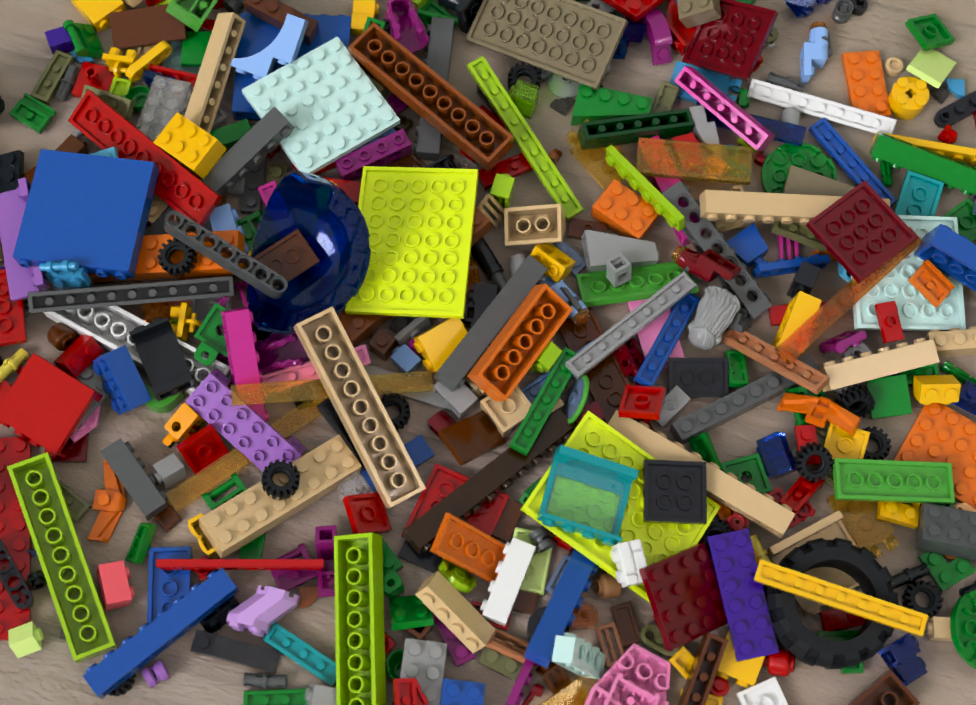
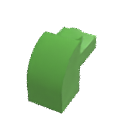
M143 381L152 399L145 404L153 412H169L176 408L185 398L183 393L180 392L158 402L152 388Z

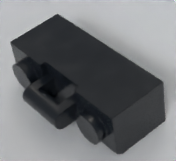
M474 283V289L469 291V301H473V303H465L464 319H461L463 324H471V326H467V332H469L497 296V285ZM470 310H474V318H469Z

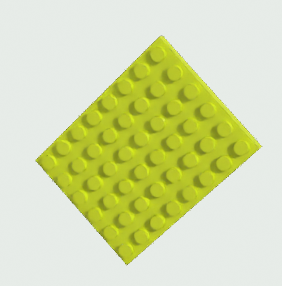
M363 166L345 305L346 314L464 319L479 175L478 169Z
M589 410L564 444V446L639 470L637 478L631 484L619 536L622 537L620 543L641 539L647 566L698 544L721 507L707 497L706 525L643 522L644 459L656 460L654 457ZM550 465L520 510L616 578V571L618 569L616 562L614 563L611 559L612 546L604 545L601 543L602 540L596 538L594 540L583 538L582 534L577 532H564L558 526H545L542 524L543 521L537 520L551 468ZM556 476L547 513L611 533L620 497L617 494L562 476ZM644 584L628 587L650 603Z

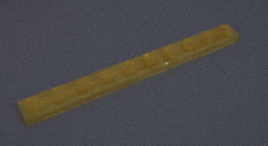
M431 371L368 375L378 395L433 391ZM320 379L230 386L232 406L330 399Z
M325 388L270 425L285 439L322 415L316 406L329 397ZM234 448L167 493L168 500L175 511L178 512L250 464L251 461L237 448Z

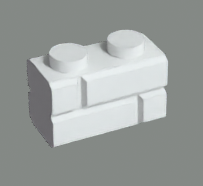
M641 539L618 543L612 546L611 559L614 563L616 562L618 569L616 571V579L618 583H621L622 588L644 584L639 569L647 566Z

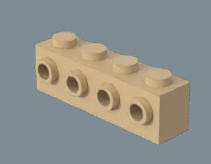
M976 326L970 327L967 330L952 328L942 332L936 329L929 331L925 336L926 341L934 340L938 358L976 355Z
M439 571L426 578L415 594L472 653L485 647L496 630Z

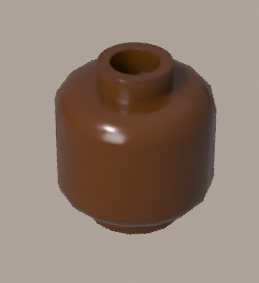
M59 322L50 327L47 339L57 350L65 351L77 339V333L69 326Z

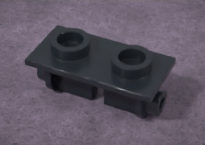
M234 596L219 607V612L213 611L200 622L208 633L213 634L227 623L228 613L240 605Z

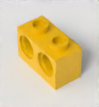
M551 243L537 244L530 254L547 268L544 274L557 283L569 276L576 261Z

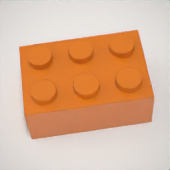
M616 179L611 182L594 203L590 215L601 223H607L608 228L619 236L640 240L645 238L660 217L649 202H645L641 196Z

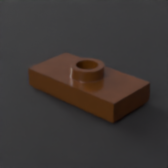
M571 218L567 238L581 240L585 230L607 233L608 224Z

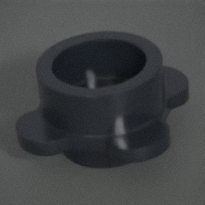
M40 570L30 573L26 584L30 585V590L41 589L47 584L44 573Z

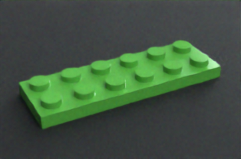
M677 261L632 267L631 280L616 288L606 278V270L576 274V282L582 302L587 307L648 299L684 270L676 265ZM686 273L697 284V281ZM698 284L697 287L690 293L698 292Z
M833 459L835 500L931 504L955 503L951 463Z

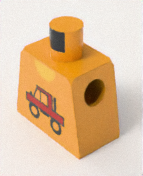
M184 402L165 424L164 428L169 433L162 442L171 449L177 441H185L191 434L200 431L208 422Z

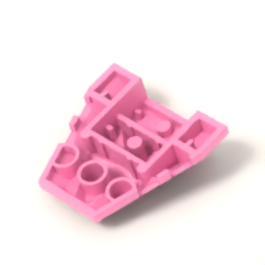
M633 643L590 689L584 705H669L667 690L670 688L671 663Z

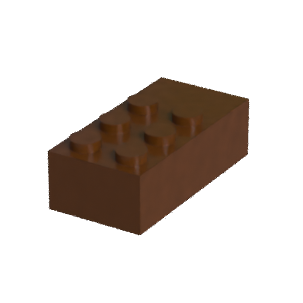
M888 670L848 705H919L920 702L892 670Z

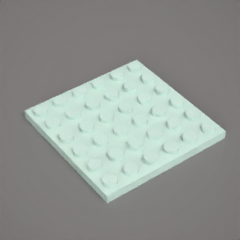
M338 36L297 58L292 64L288 63L242 89V94L260 119L275 106L295 127L291 135L284 138L279 145L304 179L400 124L399 117Z
M898 215L918 238L858 284L851 276L854 329L880 330L874 305L895 301L903 331H931L936 329L948 331L952 328L966 330L962 283L940 271L955 288L950 291L949 295L939 306L934 307L908 281L916 269L923 264L924 260L914 255L923 237L939 224L950 227L952 231L958 234L957 217Z

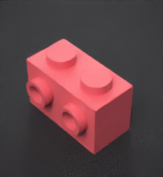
M124 561L98 565L96 574L104 610L130 606L132 598H134L133 586H129L130 572L129 568L125 567Z

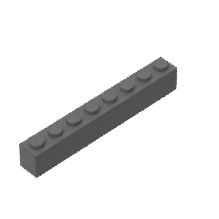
M432 17V23L428 24L427 35H430V40L425 47L428 57H424L423 63L448 82L454 36V19ZM417 114V118H420V124H416L415 135H418V141H414L413 152H416L417 158L420 160L436 161L440 159L442 134Z
M529 254L433 377L450 391H453L456 387L460 389L467 380L464 376L472 370L477 359L484 354L488 345L493 342L501 328L505 326L532 288L544 281L546 278L544 273L547 268Z
M810 353L798 359L816 370L819 369ZM774 371L673 422L669 430L674 439L683 445L694 437L785 393L786 390L799 386V384Z

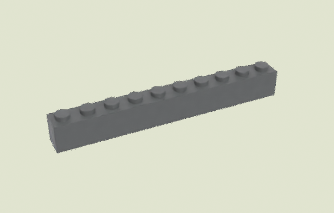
M274 106L218 160L204 180L202 178L199 179L223 197L227 192L232 191L241 179L247 177L253 167L262 163L264 157L278 147V143L284 138L289 137L295 127ZM170 206L145 230L144 235L168 234L164 229L165 217L167 213L175 210ZM175 220L169 221L171 225H178V222Z
M232 275L29 291L27 295L29 313L234 296Z

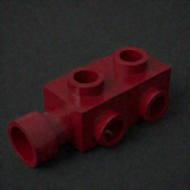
M632 337L613 352L625 377H635L645 359L638 349V341Z

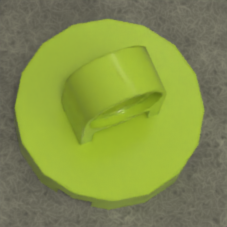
M445 559L440 563V573L457 590L463 593H470L476 587V580L473 575L469 577L464 569Z

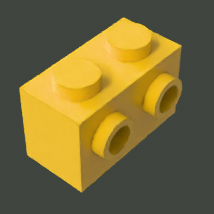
M915 375L912 395L923 405H930L932 403L948 405L951 402H959L961 383L953 375Z

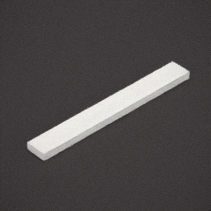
M753 78L747 93V97L784 108L794 107L799 112L825 118L829 121L874 134L878 131L892 134L897 121L893 118Z

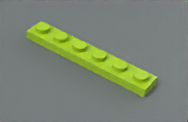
M612 144L605 148V159L608 165L613 166L620 177L625 178L632 189L637 190L644 201L649 202L654 207L656 213L666 219L669 226L674 227L678 232L684 229L685 216Z

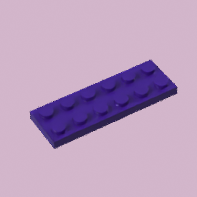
M749 529L707 537L736 661L739 662L779 653L762 583L753 581L757 570V562Z

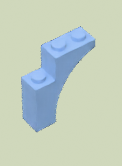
M287 13L281 31L268 47L249 57L233 58L230 66L236 67V72L245 75L247 72L252 73L253 78L260 80L273 72L277 59V63L282 65L292 64L299 53L309 21Z

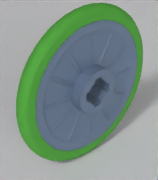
M583 375L578 380L576 378L566 396L563 413L568 418L567 422L569 424L576 421L585 406L589 393V378L587 375Z

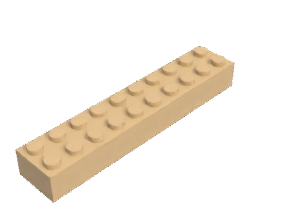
M333 306L297 323L293 328L384 506L391 508L425 490L426 487Z

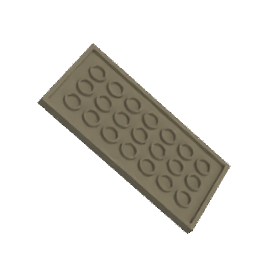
M483 0L466 40L598 91L628 21L574 0Z

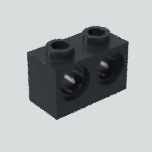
M802 261L786 295L793 298L799 291L810 294L821 268Z

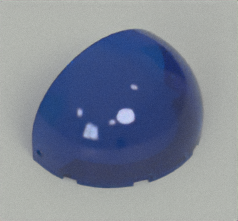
M299 170L288 172L274 189L262 215L252 249V258L296 229H299L320 262L290 281L284 295L279 299L271 298L249 283L247 284L248 309L252 311L254 324L258 330L279 334H292L295 331L293 327L297 323L332 306L338 315L346 308L345 305L353 296H356L367 274L371 249L369 247L370 235L364 216L353 200L341 188L317 175Z

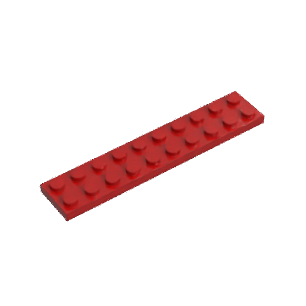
M87 90L68 119V122L102 150L115 147L117 148L119 158L154 162L159 169L154 193L175 211L182 213L199 225L203 226L222 199L218 193L175 158L154 144L152 139L93 91Z
M27 436L25 438L3 437L0 438V539L5 544L26 582L28 575L31 573V535L7 466L32 458V444ZM3 559L0 561L1 570L9 568V560ZM11 577L8 581V585L11 588L17 587L20 583L18 577ZM0 579V641H8V630L31 622V608L27 610L17 608ZM21 590L13 593V595L15 593L19 594L21 600L18 603L27 604L29 596L25 597Z

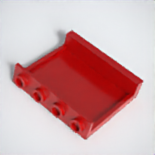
M33 353L0 404V424L7 428L12 426L15 428L14 433L23 438L27 436L30 438L29 442L38 448L44 447L46 449L44 452H48L50 456L65 458L66 455L61 452L93 400L100 402L103 395L45 358Z

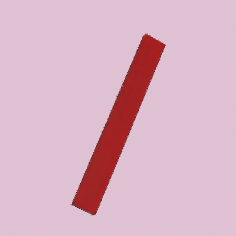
M156 559V567L160 570H220L221 568L223 570H326V562L324 559Z

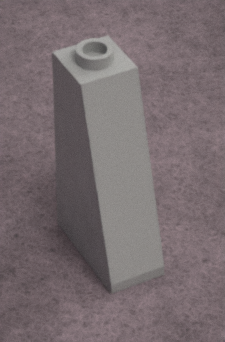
M585 230L581 237L587 273L605 271L606 264L604 260L620 252L632 264V267L657 264L658 260H660V251L656 249L655 242L592 230Z

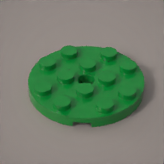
M804 142L786 143L777 147L776 150L767 156L761 170L762 188L765 193H782L791 165L837 181L835 165L830 158L828 159L821 152L820 148Z
M976 590L969 591L958 599L950 618V632L954 646L961 658L974 669H976Z

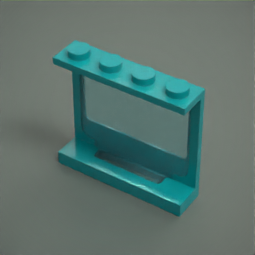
M560 445L555 449L537 520L543 521L542 524L545 526H558L564 532H577L582 534L583 538L589 540L596 538L602 540L601 543L604 545L614 546L622 541V537L619 536L632 481L637 478L639 470Z

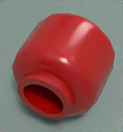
M778 648L779 653L765 656L764 667H768L769 674L789 676L790 672H794L795 655H792V652L789 650L786 651L785 649Z

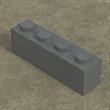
M120 438L100 451V453L149 521L169 507L166 503L169 498L162 489L158 491L154 486L157 484V481L151 473L148 475L143 469L146 466L140 457L135 459L132 454L135 450L128 441L124 443Z

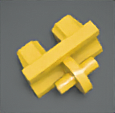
M111 47L108 54L103 53L102 59L106 61L109 71L113 72L115 77L121 78L123 73H126L128 67L138 60V54L135 50L128 49L126 55L121 56L122 51L120 49Z
M181 302V306H171L170 316L179 319L178 325L171 324L175 336L179 340L187 342L188 332L194 333L195 327H200L202 322L196 320L197 314L192 313V307L188 306V303Z

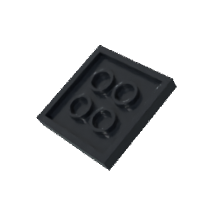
M644 459L643 522L706 525V462Z

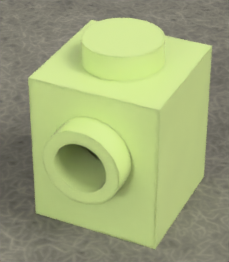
M33 621L8 630L9 646L17 658L42 649L43 632L35 626Z

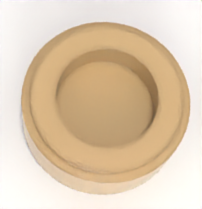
M897 57L889 58L884 65L885 72L890 76L900 75L904 68L902 60Z

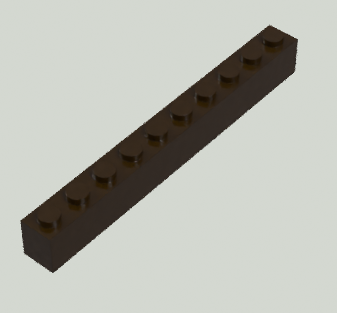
M558 409L548 417L527 456L509 447L404 530V538L419 555L423 552H429L445 513H450L466 522V518L471 514H477L482 509L484 503L487 501L489 503L498 496V492L502 489L505 491L510 488L517 477L522 478L525 476L532 465H539L546 454L554 453L561 442L564 441L566 443L574 431L575 425L573 423L569 424L566 415Z

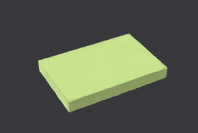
M922 48L906 70L935 88H939L957 62L935 49L924 51Z
M515 527L514 538L536 546L534 541H531L528 536L533 530ZM549 534V536L554 539L555 535ZM553 547L542 553H537L535 549L520 590L544 596Z

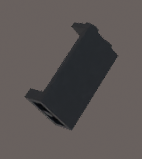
M167 317L157 318L151 324L138 326L129 332L158 402L196 386Z

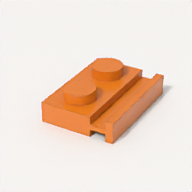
M928 259L923 261V264L908 279L934 307L939 306L949 295L950 291L955 288Z

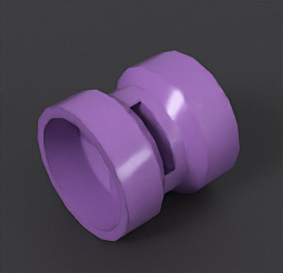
M161 659L156 661L153 666L145 667L141 670L150 688L157 686L161 680L165 681L171 678Z

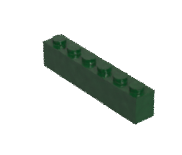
M687 108L582 122L577 134L581 149L586 150L608 147L611 144L615 146L637 143L659 135L660 139L681 136L690 133L694 122L690 109Z

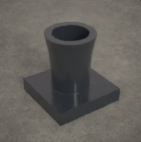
M438 0V4L441 7L456 11L460 30L467 34L483 0Z

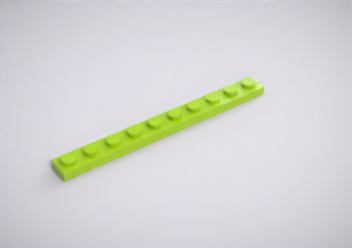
M484 56L467 64V69L508 132L514 136L517 146L555 204L561 203L565 208L566 221L583 212L584 209Z

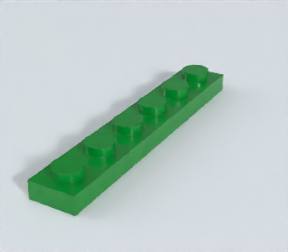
M564 347L563 352L509 444L510 448L525 456L528 455L573 375L565 366V363L575 356L576 352Z

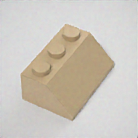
M561 203L504 208L505 246L563 242L566 218L565 208Z

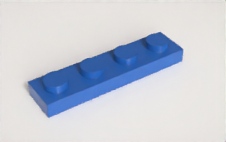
M814 254L806 258L798 256L792 260L782 258L775 262L762 261L753 269L752 275L756 279L796 273L802 261L824 269L831 260L829 255Z

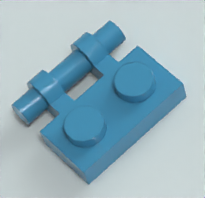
M63 260L58 263L47 261L39 265L40 271H46L45 276L54 288L89 287L92 280L84 272V268H79L78 262H72L71 260Z

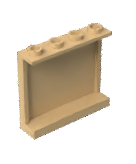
M840 510L769 547L767 551L773 564L778 565L795 547L819 538L824 540H834L835 538L850 540L852 545L856 546L841 521L843 515ZM819 567L803 573L857 591L856 588L859 586V583L851 576L835 568ZM795 595V601L804 616L809 613L811 616H814L822 611L821 607L824 604Z

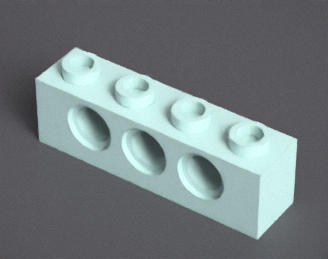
M564 633V636L556 635L552 662L583 678L598 680L602 678L606 654L600 652V648L593 647L591 643L584 642L585 640L582 638H577L576 634Z

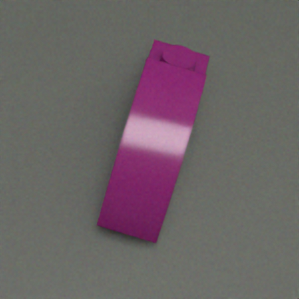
M654 8L638 20L639 29H643L648 36L652 64L672 62L670 44H673L670 28L662 12Z
M336 525L315 527L317 559H324L326 562V570H318L319 597L335 596L334 536H338Z

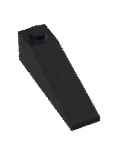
M196 630L190 650L197 655L276 673L281 654L278 651Z

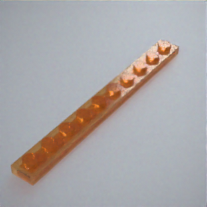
M916 234L918 237L916 241L858 284L852 278L775 349L776 352L787 364L792 363L923 242Z

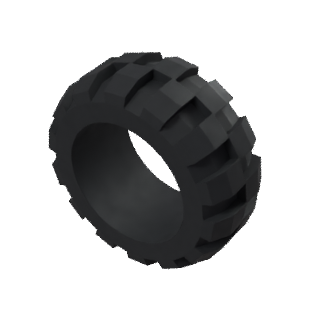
M819 538L807 541L805 544L795 547L778 564L800 573H805L819 567L841 570L859 583L863 594L899 605L898 593L893 591L891 584L893 578L887 567L882 568L875 560V554L864 546L859 548L852 545L850 540L840 538L824 540ZM767 585L765 598L772 627L778 637L776 640L786 651L789 650L798 657L797 660L810 666L815 665L825 669H843L860 664L878 653L883 648L886 640L892 636L895 629L865 618L862 628L852 639L846 641L823 639L812 633L801 621L796 610L794 594Z

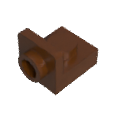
M550 662L548 668L539 665L535 669L537 674L542 676L550 692L554 695L571 683L562 666Z

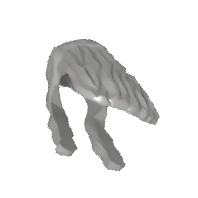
M708 286L705 288L704 296L698 303L695 319L688 325V338L692 345L699 349L710 350L721 342L722 334L732 323L736 313L741 309L740 301L736 295L720 286Z

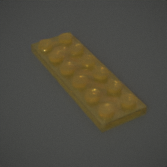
M638 137L636 169L643 176L750 185L752 147Z

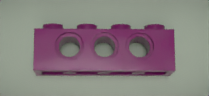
M401 129L336 160V170L342 180L353 181L362 177L363 166L383 167L411 154L412 144L404 129Z

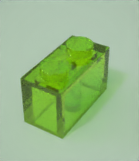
M518 79L516 85L511 86L509 95L522 116L531 120L538 104L539 86Z

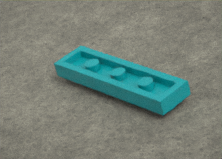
M275 622L269 634L263 640L333 687L336 683V663Z

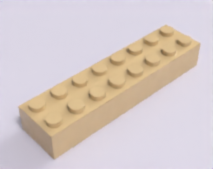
M340 434L292 462V466L296 465L297 472L299 471L300 481L298 490H296L294 495L291 494L290 498L286 499V497H283V500H279V497H276V499H273L271 494L268 496L266 490H263V484L260 481L199 518V527L221 559L360 475L362 465ZM277 473L273 476V482L277 486H285L289 482V478L284 473Z

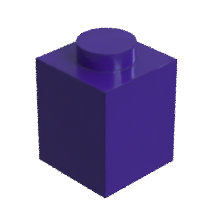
M63 26L45 32L53 55L56 50L64 53L74 51L75 47L71 37Z

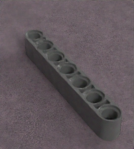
M178 211L167 213L164 229L168 234L271 298L279 299L284 295L288 282L283 276ZM175 220L178 222V225H171L169 221ZM193 231L196 235L189 236L186 232ZM204 242H211L213 247L205 246ZM226 252L230 255V257L225 258L221 255V253ZM244 263L248 268L242 269L238 264ZM255 274H262L265 279L260 280ZM273 285H280L282 290H276Z

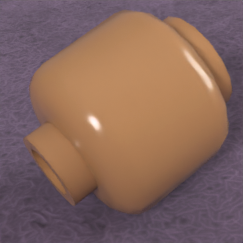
M607 572L599 573L593 580L594 592L601 599L618 598L622 594V590L625 589L622 588L621 583H618L616 578Z

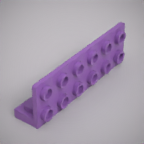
M26 177L18 179L19 187L15 190L0 193V238L9 294L12 301L28 298L27 293L29 291L50 290L49 280L45 276L46 271H40L39 266L22 267L13 258L31 184Z
M218 368L213 370L185 401L262 472H264L266 466H269L271 461L275 463L277 459H279V462L285 459L286 463H289V461L294 462L307 449L293 436L286 440L227 387L232 381Z

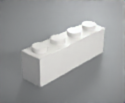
M514 537L511 543H506L503 550L506 556L503 562L499 561L495 571L498 573L496 581L492 580L488 588V592H491L488 600H483L480 608L485 619L504 627L506 626L536 546Z

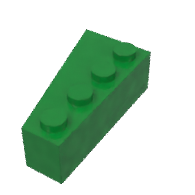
M579 84L571 126H577L582 122L649 114L653 98L599 87L597 91Z

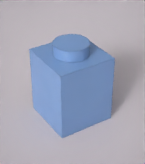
M406 344L396 347L391 353V363L406 377H410L422 366L421 359Z

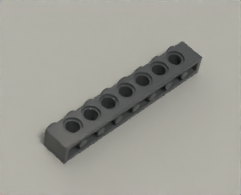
M681 181L677 182L661 194L685 216V228L682 229V232L698 253H703L708 249L712 250V247L715 246L720 250L719 255L742 268L740 274L732 280L724 279L719 274L717 279L727 291L737 296L741 308L748 310V318L755 319L772 306L769 296L761 291L758 281L750 276L747 272V266L742 261H739L735 250L725 242L722 232L717 231L713 226V221H708L707 218H700V203L691 196L688 186L682 184ZM678 200L684 201L686 207L679 206ZM689 216H695L697 223L691 222ZM701 231L707 232L709 238H703ZM740 278L743 281V286L738 285L735 279ZM747 293H751L754 296V301H750L747 298Z

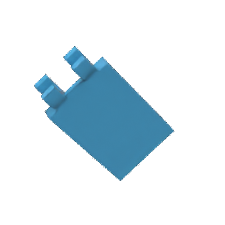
M676 62L670 80L671 84L679 86L674 80L684 66H689L696 69L724 94L727 95L728 90L733 93H739L742 80H729L730 76L704 70L688 63ZM680 87L677 95L678 99L702 105ZM727 95L736 103L737 96Z

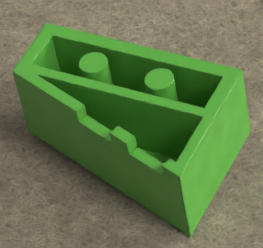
M172 0L165 11L198 32L219 0Z

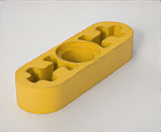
M166 41L159 42L129 66L125 75L132 82L139 81L150 72V64L159 65L170 56L173 51L172 46Z

